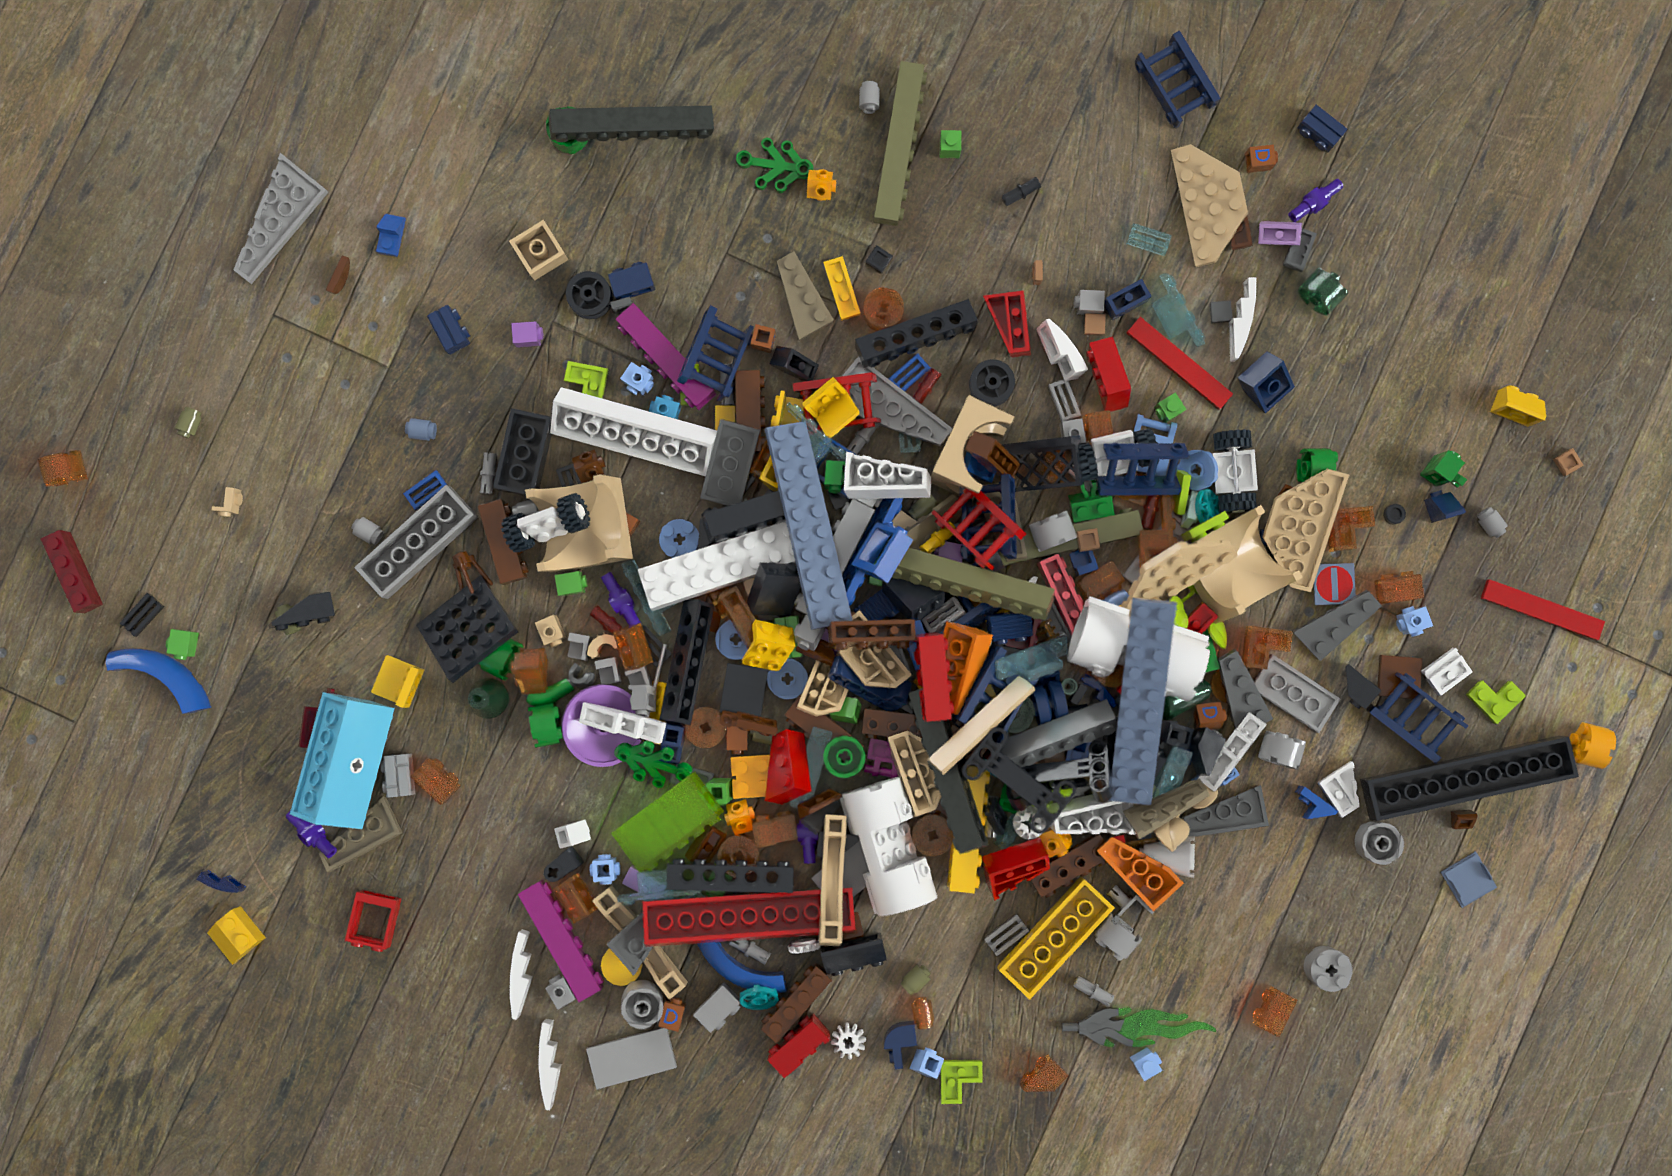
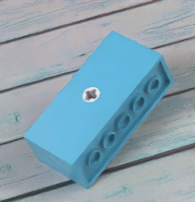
M326 692L322 693L293 800L291 815L317 825L363 828L390 723L393 718L394 708L370 700Z

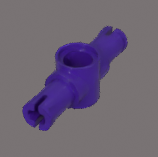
M1335 179L1325 187L1314 188L1302 198L1303 200L1299 206L1288 213L1290 220L1297 222L1307 214L1319 212L1329 204L1331 197L1343 188V183L1339 179Z
M611 572L602 576L601 579L610 593L608 594V601L616 614L623 615L631 630L642 625L633 609V604L635 603L628 590L620 587Z
M799 820L797 836L798 842H800V845H803L804 864L816 863L815 844H817L819 836L811 832Z
M291 810L287 813L286 819L297 828V836L305 846L317 847L327 858H331L337 852V849L326 839V832L321 825L295 817L290 814Z

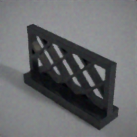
M1080 435L1002 444L1012 456L1014 455L1019 460V468L1024 464L1030 470L1025 478L1017 470L1015 475L1022 482L1015 488V492L1083 485L1078 444L1081 443ZM1066 449H1072L1073 458L1070 462L1062 457ZM1048 451L1056 456L1051 464L1044 459ZM1030 453L1037 458L1033 466L1026 461ZM1059 460L1066 465L1062 473L1054 468ZM1040 462L1048 467L1043 476L1036 470ZM1069 469L1075 473L1076 482H1070L1064 477ZM1051 471L1058 476L1054 484H1051L1046 479ZM1032 473L1040 479L1036 486H1033L1028 481Z

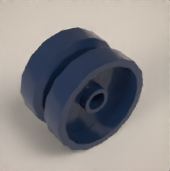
M1060 680L1048 682L1047 693L1042 684L1034 685L1035 691L1030 695L1033 713L1038 726L1052 721V717L1055 720L1069 714Z

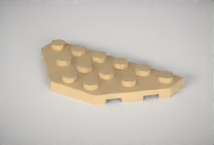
M1191 144L1172 149L1171 153L1195 266L1200 267L1216 263L1222 251L1236 233L1237 228L1248 214L1240 172Z
M1327 468L1275 497L1262 537L1277 564L1290 571L1299 570L1303 578L1289 584L1290 587L1311 592L1349 474Z
M1211 540L1196 541L1195 544L1188 545L1186 542H1178L1141 566L1139 570L1141 575L1138 580H1134L1128 591L1130 596L1127 601H1123L1121 607L1130 610L1128 614L1130 620L1132 598L1166 601L1172 596H1176L1188 586L1194 585L1204 576L1213 573L1215 569L1223 564L1229 563L1238 554L1229 540H1221L1220 543H1212Z

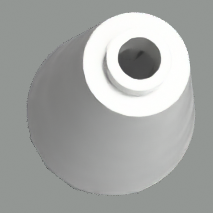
M1188 836L1173 852L1167 849L1161 841L1144 844V848H1140V852L1166 865L1175 874L1194 878V873H1190V870H1194L1195 844H1191V841H1195V836Z

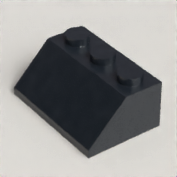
M881 933L845 941L840 946L821 947V957L826 974H831V976L841 975L843 970L848 969L859 971L864 969L863 966L869 964L872 967L884 964L883 961L887 960Z

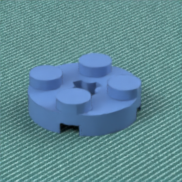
M1188 451L1189 459H1181L1177 465L1176 472L1177 470H1184L1191 475L1189 487L1191 490L1207 489L1218 479L1217 462L1208 451ZM1196 464L1201 467L1200 475L1193 472Z
M683 519L672 520L662 527L659 536L661 549L671 558L696 551L698 549L699 531L689 521ZM678 534L685 537L682 545L674 542V538H677Z
M731 619L722 624L715 637L716 646L721 654L733 660L742 659L754 641L752 626L740 619ZM736 633L738 637L742 638L738 645H734V642L730 641V638L734 637Z
M789 658L779 671L769 670L767 675L769 689L782 699H793L803 692L808 680L807 671L803 665ZM785 673H789L794 678L793 681H790V685H786V682L782 681Z

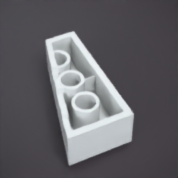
M846 452L844 492L849 499L930 498L931 477L927 469L902 463L895 464L888 460L881 461L872 459L869 456L854 455V453Z
M1093 794L1075 798L1069 802L1050 828L1056 834H1082V832H1091V834H1135L1123 813L1124 810L1133 807V803L1117 801L1101 803L1095 800ZM1058 803L1049 804L1048 810L1051 813L1058 812Z

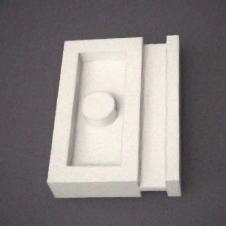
M1451 648L1421 671L1438 696L1443 695L1472 673L1466 661L1457 652V648Z

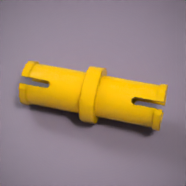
M948 522L954 529L956 528L954 524ZM946 527L932 533L931 538L919 546L920 551L931 554L938 547L945 545V541L953 533Z

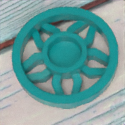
M1210 489L1200 490L1196 496L1195 510L1200 523L1219 514L1218 495H1215Z
M754 985L753 988L740 992V1004L747 1009L764 1010L778 1003V993L775 988L771 989Z

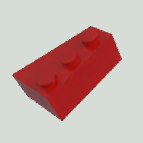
M1024 290L983 296L1010 357L1031 355Z
M1109 337L1090 342L1086 356L1088 362L1092 365V374L1097 383L1104 412L1109 413L1128 408L1131 386L1114 338Z
M785 729L777 733L776 736H772L765 801L781 805L811 792L804 733Z
M1040 837L982 856L986 883L994 901L999 899V894L1004 891L1016 889V884L1025 879L1030 881L1050 869L1049 856Z
M814 1013L810 1017L808 1015L803 1017L798 1023L800 1026L795 1031L791 1029L783 1037L785 1040L780 1045L776 1043L768 1051V1062L783 1078H786L798 1068L809 1055L812 1056L817 1051L816 1048L819 1045L830 1041V1031Z

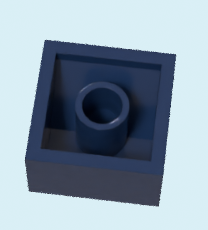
M1268 351L1237 377L1243 391L1264 413L1268 412L1295 387L1284 361Z

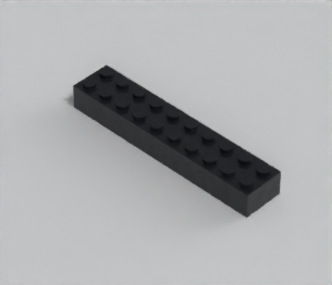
M1555 736L1440 761L1436 764L1431 763L1360 779L1369 819L1381 821L1577 778L1579 775L1569 736Z

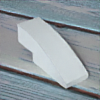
M1046 319L1036 329L1051 365L1058 363L1065 381L1078 379L1088 370L1075 345L1054 322Z

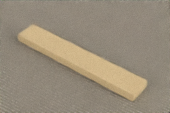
M1021 675L1016 677L928 759L929 762L944 775L1034 692V686Z

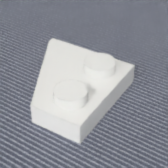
M1349 761L1317 782L1341 818L1359 807V799L1356 794L1357 783L1354 780L1353 772L1355 767L1352 761Z

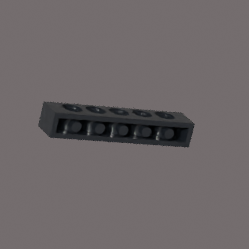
M969 299L857 338L855 339V348L863 368L868 366L872 368L878 366L882 361L895 360L905 353L912 354L919 348L925 346L932 347L941 340L945 339V341H948L958 334L971 333L976 328L978 319ZM957 320L959 323L952 324L950 321ZM937 326L940 328V330L934 331L931 329V327ZM914 333H919V334H921L922 336L919 337V338H916V337H914L912 334H914ZM901 340L903 343L895 344L893 341ZM877 346H881L884 348V350L877 351L874 348Z
M702 600L683 601L660 720L675 724L691 725L714 604Z
M675 858L673 862L667 864L666 890L793 893L794 865H789V861H777V864H769V861L759 860L756 861V864H748L747 860H735V863H727V860L717 859L714 860V863H706V859H694L693 862H685V859ZM685 869H691L694 872L693 879L685 878ZM706 870L714 871L715 878L713 880H708L705 877L704 872ZM733 870L736 873V879L728 880L725 872ZM750 870L756 872L757 879L754 881L748 880L746 872ZM775 871L778 874V879L776 881L768 880L767 873Z

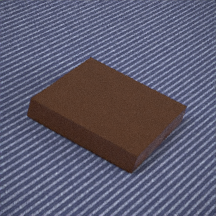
M1379 655L1377 687L1382 691L1377 696H1389L1402 681L1395 675L1397 672L1402 675L1405 673L1409 674L1416 680L1414 684L1421 688L1423 658ZM1408 686L1399 698L1414 699L1418 692Z

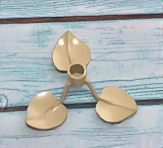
M1155 785L1153 786L1152 798L1159 796V790ZM1206 786L1210 796L1192 807L1201 809L1211 805L1218 796V789L1214 792ZM1179 815L1154 830L1161 843L1171 852L1186 840L1190 831L1188 824L1180 819Z

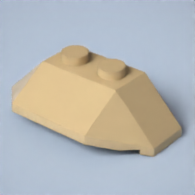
M860 610L852 616L853 621H868ZM868 646V649L864 650L847 647L846 650H839L840 656L864 686L896 688L912 675L890 647L887 649H876V646Z
M817 660L815 661L798 702L797 709L814 716L839 712L841 710L848 690L829 679L828 675L831 666Z
M909 731L888 737L896 771L902 779L908 802L915 816L936 810L941 794L935 787L934 772L928 765L927 760L929 757L927 750L922 746V738Z

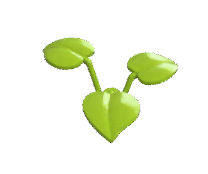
M1194 585L1188 586L1190 593L1184 598L1180 599L1177 596H1172L1169 601L1176 602L1177 604L1175 626L1185 629L1188 627V616L1185 613L1183 603L1195 593L1198 594ZM1213 622L1208 627V632L1216 644L1225 650L1227 646L1225 625L1223 622L1217 624Z

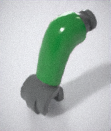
M574 663L569 670L568 679L564 678L547 687L531 685V681L526 680L520 686L519 692L521 694L524 693V696L527 698L526 702L531 706L555 703L575 690V686L579 689L592 686L595 674L588 672L581 679H577V674L580 672L581 667Z

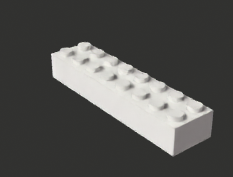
M561 387L553 400L550 433L706 476L717 430Z
M784 521L638 569L650 609L654 611L754 578L760 562L796 564L787 524Z

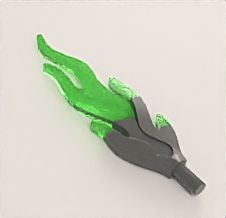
M1130 1007L1103 1008L1082 1020H1078V1023L1061 1024L1062 1031H1078L1079 1034H1083L1096 1043L1107 1047H1114V1043L1104 1036L1111 1037L1130 1047L1153 1045L1155 1041L1152 1039L1137 1040L1135 1038L1144 1035H1158L1177 1039L1198 1029L1217 1031L1213 1026L1199 1021L1179 1026L1157 1023L1159 1020L1182 1021L1188 1018V1015L1186 1013L1175 1015L1155 1009L1139 1011L1119 1020L1110 1019L1114 1016L1130 1013L1132 1011Z

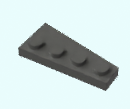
M1365 590L1343 602L1337 608L1325 612L1326 614L1308 621L1304 626L1297 627L1292 632L1321 661L1382 605L1369 591Z
M1233 649L1218 658L1221 680L1225 687V696L1229 704L1230 717L1234 729L1238 728L1249 712L1264 723L1272 720L1273 717L1238 651Z
M1261 785L1182 818L1189 826L1188 836L1195 837L1269 826Z
M666 890L655 901L679 898L672 890ZM643 911L606 943L633 976L653 948V946L645 947Z

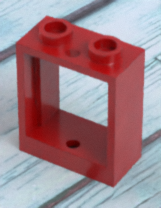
M363 889L357 891L345 941L351 942L350 945L355 947L370 946L371 950L383 952V950L391 947L402 898ZM364 902L391 908L384 940L357 934Z

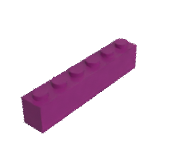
M634 303L616 318L619 324L617 326L619 331L624 336L628 334L632 338L630 341L637 350L641 348L646 353L644 355L645 359L651 365L655 363L659 367L657 369L658 373L664 379L668 377L673 382L670 384L671 387L678 394L682 392L686 396L684 401L691 408L695 406L700 410L717 395L713 388L694 379H688L684 385L677 382L685 358Z
M542 879L520 892L518 896L578 1002H581L603 988L602 983L604 981L600 973L595 972L593 969V961L590 955H585L579 936L575 937L572 932V923L568 918H564L560 902L554 900L551 895L553 893L551 886Z

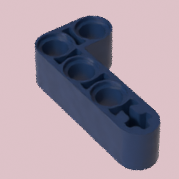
M835 656L828 675L829 679L885 711H895L907 705L909 693L912 689V683L908 680H905L896 688L864 686L841 656Z

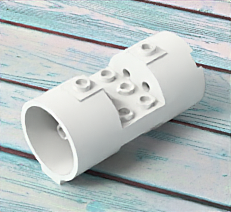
M1089 597L1085 601L1069 644L1067 661L1088 668L1087 670L1092 671L1098 677H1105L1111 674L1116 664L1124 665L1129 631L1128 614L1130 610ZM1174 625L1165 696L1169 695L1187 702L1191 701L1195 696L1196 690L1193 689L1197 687L1199 682H1202L1208 664L1210 650L1206 649V647L1209 645V636Z
M901 777L883 780L842 793L840 801L850 834L859 835L869 872L863 874L874 914H878V916L892 915L917 908L937 899V893L926 857H917L916 847L910 835V827L906 820L913 818Z

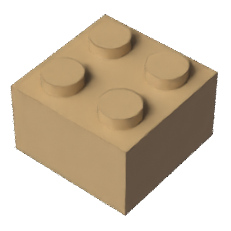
M544 220L509 241L534 281L569 260Z

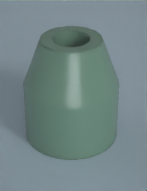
M1066 678L1061 682L1064 694L1071 695L1077 691L1078 685L1074 679ZM1067 683L1070 685L1068 690L1065 688Z

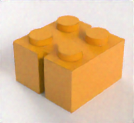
M770 754L731 757L732 776H736V779L732 780L733 799L765 797Z

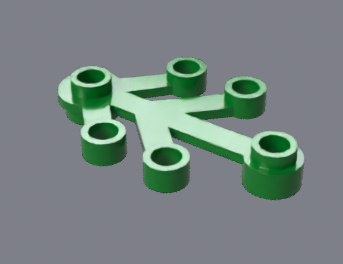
M768 137L762 140L761 146L764 151L769 152L774 160L752 157L751 153L746 150L740 151L736 156L737 164L741 168L746 169L750 166L772 169L764 176L756 178L755 186L758 190L766 189L767 183L784 171H789L792 173L786 178L775 182V190L778 193H784L788 185L798 178L808 179L809 170H814L813 164L807 159H801L793 149V144L788 140L782 142L781 150L784 154H788L794 163L786 162L774 147L772 139ZM770 142L771 146L765 147L764 143ZM785 145L791 146L789 150H785L783 147ZM743 158L748 159L746 164L741 163ZM802 167L807 168V171L805 173H802L800 171ZM761 180L765 182L763 186H759L757 183ZM782 183L785 186L783 189H779L777 185Z
M644 741L636 746H632L629 743H621L614 750L616 758L630 766L634 772V780L639 782L644 781L646 771L637 764V762L642 763L652 776V784L656 788H662L666 781V778L657 769L675 774L679 781L689 779L693 771L692 766L685 762L679 763L676 767L658 761L660 759L671 761L674 751L669 747H665L661 751L652 753L654 744L651 741Z

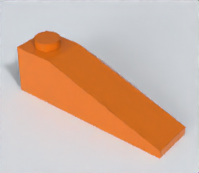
M946 621L943 635L944 638H947L948 650L945 651V656L950 663V671L947 672V677L951 681L952 692L949 693V698L954 705L953 714L958 715L988 655L993 635L978 628Z
M1112 836L1097 849V852L1152 911L1156 910L1184 884L1169 867Z

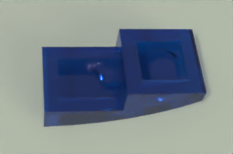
M1086 673L1082 674L1079 681L1097 690L1093 698L1100 702L1107 699L1110 707L1114 708L1116 703L1110 693L1093 677Z
M210 870L201 872L197 878L201 883L224 892L238 893L246 889L245 885L231 875L221 879Z

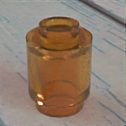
M927 997L915 998V1002L911 1003L914 1024L917 1025V1029L933 1027L935 1020L931 1000H927Z

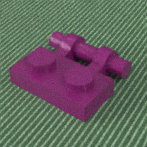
M870 738L867 759L874 760V765L865 764L864 772L870 773L875 777H878V775L890 777V779L899 777L888 741ZM881 761L893 763L892 769L880 767Z

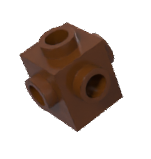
M595 449L583 452L581 455L572 458L574 469L581 483L594 480L593 476L605 475L603 467H606L601 455H597Z

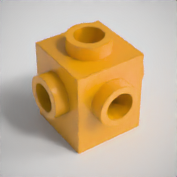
M824 169L817 171L809 170L807 198H814L820 201L831 200V193L836 191V180H833V172H828Z
M746 799L726 805L728 813L724 814L727 826L731 825L735 835L755 830L753 824L755 813L753 807L748 806Z
M1051 828L1039 836L1049 858L1055 855L1059 858L1069 852L1068 848L1073 844L1070 834H1056Z

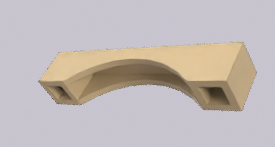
M825 815L819 945L840 946L842 944V891L846 839V816Z
M613 885L593 900L604 917L619 932L637 917ZM653 946L643 962L657 985L668 999H671L686 987L688 981L660 946Z

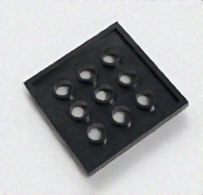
M481 575L471 582L474 589L473 594L470 593L468 586L464 587L416 625L448 680L452 683L518 633L517 628ZM478 599V602L474 606H471L472 602ZM461 612V616L455 619L456 614ZM486 612V616L480 619V616ZM445 624V628L439 631L440 627ZM467 625H470L469 630L466 631V632H463V631H464V628H465ZM492 626H495V629L491 633H488L489 629ZM453 638V642L447 645L448 640ZM478 638V643L472 646L473 641ZM462 651V655L455 659L457 653Z

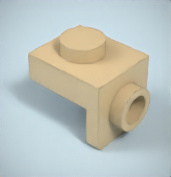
M226 487L224 506H212L211 510L218 512V516L224 517L238 514L239 505L242 504L243 500L241 490Z

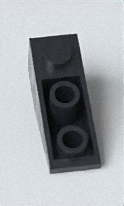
M331 592L307 596L269 624V629L275 628L276 631L288 629V625L296 624L297 627L308 626L309 622L317 621L318 624L330 622V618L335 616Z

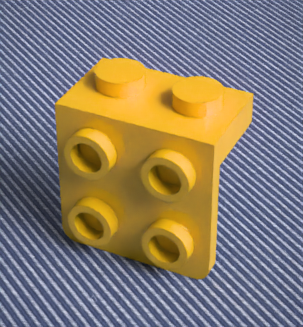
M834 377L802 403L804 408L817 420L828 438L837 434L860 413L847 390Z
M755 620L752 624L754 641L742 658V663L752 667L779 671L795 648L793 628Z

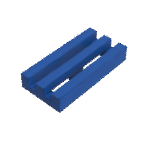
M917 353L888 379L899 387L923 366L924 369L901 388L905 392L931 368ZM916 360L919 361V363L913 369H911L906 375H904L898 382L894 381V379H896L901 373H903Z
M436 470L403 494L414 510L417 511L448 484H446L443 477ZM434 478L438 479L437 481L429 485L427 488L422 490L420 493L415 495L413 498H411L410 495L419 490L421 487L429 483ZM439 484L442 485V486H440L439 488H437L435 491H433L432 493H430L428 496H426L425 498H423L421 501H419L418 503H415L418 499H420L421 497H423L425 494H427L428 492H430L432 489H434L435 487H437Z

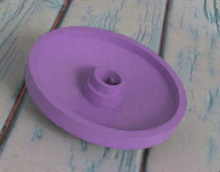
M599 684L583 689L570 700L563 713L561 729L567 748L577 759L592 766H612L622 762L614 755V750L619 744L629 743L632 746L640 744L641 740L620 733L613 734L579 723L584 702L635 714V711L631 710V695L627 691L614 685Z

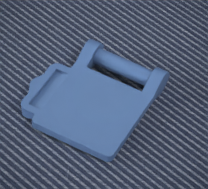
M1137 414L1133 432L1139 431L1141 426L1167 431L1168 437L1154 434L1156 442L1173 443L1177 423L1171 422V424L1143 418L1144 415ZM1159 459L1155 476H1165L1169 459ZM1138 463V470L1136 471L1147 474L1148 466L1141 468Z

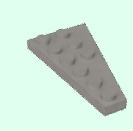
M281 153L278 157L277 167L272 172L269 187L265 190L254 217L253 227L248 232L249 237L245 247H242L234 267V271L250 284L257 279L329 193Z
M858 356L843 376L870 372L876 374L877 382L871 383V387H869L872 417L881 419V423L875 424L941 447L950 436L953 428L875 368L869 366L863 368ZM853 385L850 389V397L860 411L856 417L864 419L861 388H859V385Z

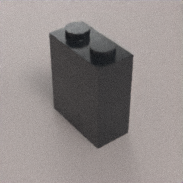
M760 562L747 599L752 615H791L801 587L796 564Z
M891 577L888 583L882 581V592L908 620H922L928 613L940 609L945 603V591L934 590L928 586L913 584L910 581Z
M727 663L720 712L722 710L734 713L739 711L761 717L769 670Z

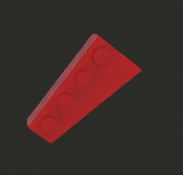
M936 632L916 634L915 642L917 649H915L913 654L914 661L920 667L917 670L916 676L918 685L922 686L923 689L919 690L922 719L926 722L951 719V713H954V705L949 698V693L952 692V684L947 677V672L950 671V663L945 656V651L948 650L947 638H944L943 634Z

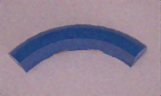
M121 649L107 654V671L134 669L154 676L173 693L182 714L211 708L208 696L202 685L194 678L192 672L177 660L165 654L145 649Z
M720 942L697 943L708 963L721 976L744 989L760 985L761 987L775 988L777 993L787 992L784 971L766 972L753 970L730 956Z

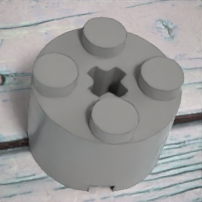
M1067 511L1029 525L1039 552L1077 538Z
M1266 730L1258 758L1298 770L1306 741L1296 738L1292 739L1288 735Z
M1370 821L1359 827L1355 835V847L1357 853L1365 860L1380 865H1387L1400 857L1404 848V840L1393 825L1379 821Z
M1112 912L1094 930L1096 942L1104 948L1108 946L1112 950V955L1119 961H1122L1123 958L1127 959L1142 941L1139 934L1137 936L1132 934L1134 929L1117 915L1113 917Z
M1318 946L1305 957L1304 972L1314 985L1328 992H1335L1348 987L1352 977V965L1349 958L1342 952L1329 946Z
M638 980L630 982L625 988L621 999V1012L623 1018H625L630 1026L646 1029L661 1018L663 1014V996L657 984L648 980Z

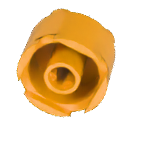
M1582 722L1576 733H1571L1569 737L1575 762L1604 769L1612 760L1609 754L1611 750H1615L1616 735L1614 731L1608 728Z

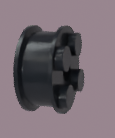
M585 271L576 274L569 281L566 288V299L569 306L578 316L584 319H597L609 311L611 307L610 302H613V293L603 276L596 272Z
M996 359L985 360L978 364L969 380V390L972 397L993 407L1006 402L1015 387V376L1012 369L1006 363ZM989 381H994L995 385H991Z

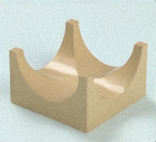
M968 396L931 474V483L960 496V486L979 493L982 485L970 476L964 464V445L968 438L973 435L974 431L1003 437L1007 428L997 423L1011 425L1014 416Z
M596 475L593 476L594 480L578 485L525 490L526 498L533 501L539 511L551 507L557 510L559 508L557 506L558 499L577 493L581 496V499H584V504L588 507L586 509L590 513L588 515L590 517V526L575 533L568 532L566 535L556 536L547 541L544 559L540 563H536L537 572L560 573L633 559L621 478Z
M1261 505L1234 518L1221 528L1213 530L1197 540H1211L1212 543L1229 540L1238 554L1232 561L1223 564L1215 569L1213 573L1204 576L1194 584L1202 601L1218 614L1219 617L1214 621L1215 624L1244 613L1246 611L1245 608L1256 601L1303 578L1299 570L1290 571L1281 567L1266 551L1258 528L1259 519L1265 513Z

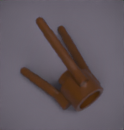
M463 551L452 557L460 590L464 588L460 573L462 572L470 593H474L466 571L472 567L471 564H473L490 586L493 585V582L478 565L473 555L469 556L467 551Z

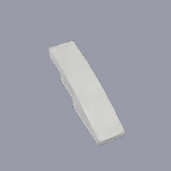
M1256 277L1247 278L1243 282L1244 298H1240L1236 302L1237 318H1233L1229 322L1230 362H1235L1240 357L1248 338L1256 301Z
M586 702L583 703L579 723L613 734L620 733L635 739L642 738L658 744L662 743L666 723Z
M1249 712L1224 744L1210 776H1200L1198 779L1215 792L1267 724Z
M523 929L518 932L510 972V1003L512 1019L515 1020L521 1015L533 976L525 974L531 954L524 952L530 932Z
M545 1019L542 1022L539 1042V1076L545 1110L550 1111L554 1103L562 1064L554 1063L558 1042L550 1041L554 1020Z

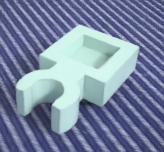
M1192 490L1191 495H1188L1186 511L1182 515L1180 527L1188 529L1198 520L1195 510V500L1198 494L1196 491Z

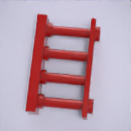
M870 372L834 377L847 390L849 395L853 385H859L862 392L864 419L852 420L845 427L863 425V428L876 427L875 423H881L880 418L872 417L869 390L871 383L877 382L876 374ZM831 378L793 383V391L800 393L804 402L812 395V391H817ZM804 408L809 436L817 435L816 431L823 430L820 425L814 426L813 416Z
M965 488L963 490L964 493L942 516L935 510L932 514L937 518L935 522L942 529L946 527L976 556L974 560L982 568L987 566L993 570L995 567L988 560L1010 537L1013 538L1016 535L1021 540L1026 533L982 491L976 493ZM975 496L979 500L976 503L977 506L954 529L948 521L970 498L973 499ZM988 509L992 513L990 515L991 518L968 542L961 534L983 511L986 512ZM1002 522L1006 526L1003 529L1004 532L981 555L974 547L996 524L999 525Z

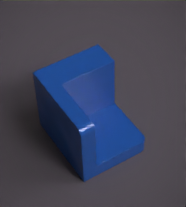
M1078 550L1069 554L1076 577L1099 569L1092 550L1079 552Z

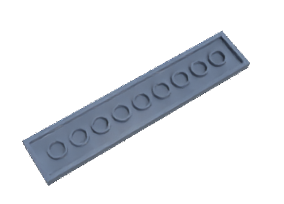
M806 421L767 427L765 429L811 630L828 627L831 621H853Z
M1132 598L1112 764L1113 794L1109 801L1151 805L1176 602Z

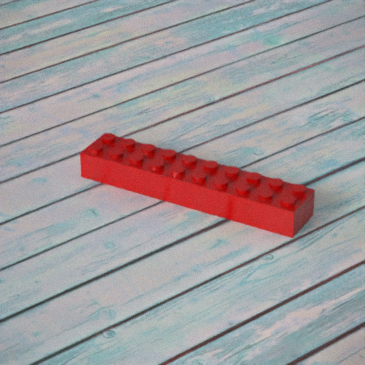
M843 888L842 933H853L855 931L852 888ZM821 890L643 902L645 947L819 935Z

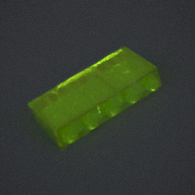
M693 772L611 834L639 873L645 869L650 872L658 866L656 861L661 858L665 861L674 854L672 851L674 848L678 847L680 850L687 845L689 837L693 835L696 838L705 831L704 826L707 824L713 826L721 820L719 815L724 810L697 773Z

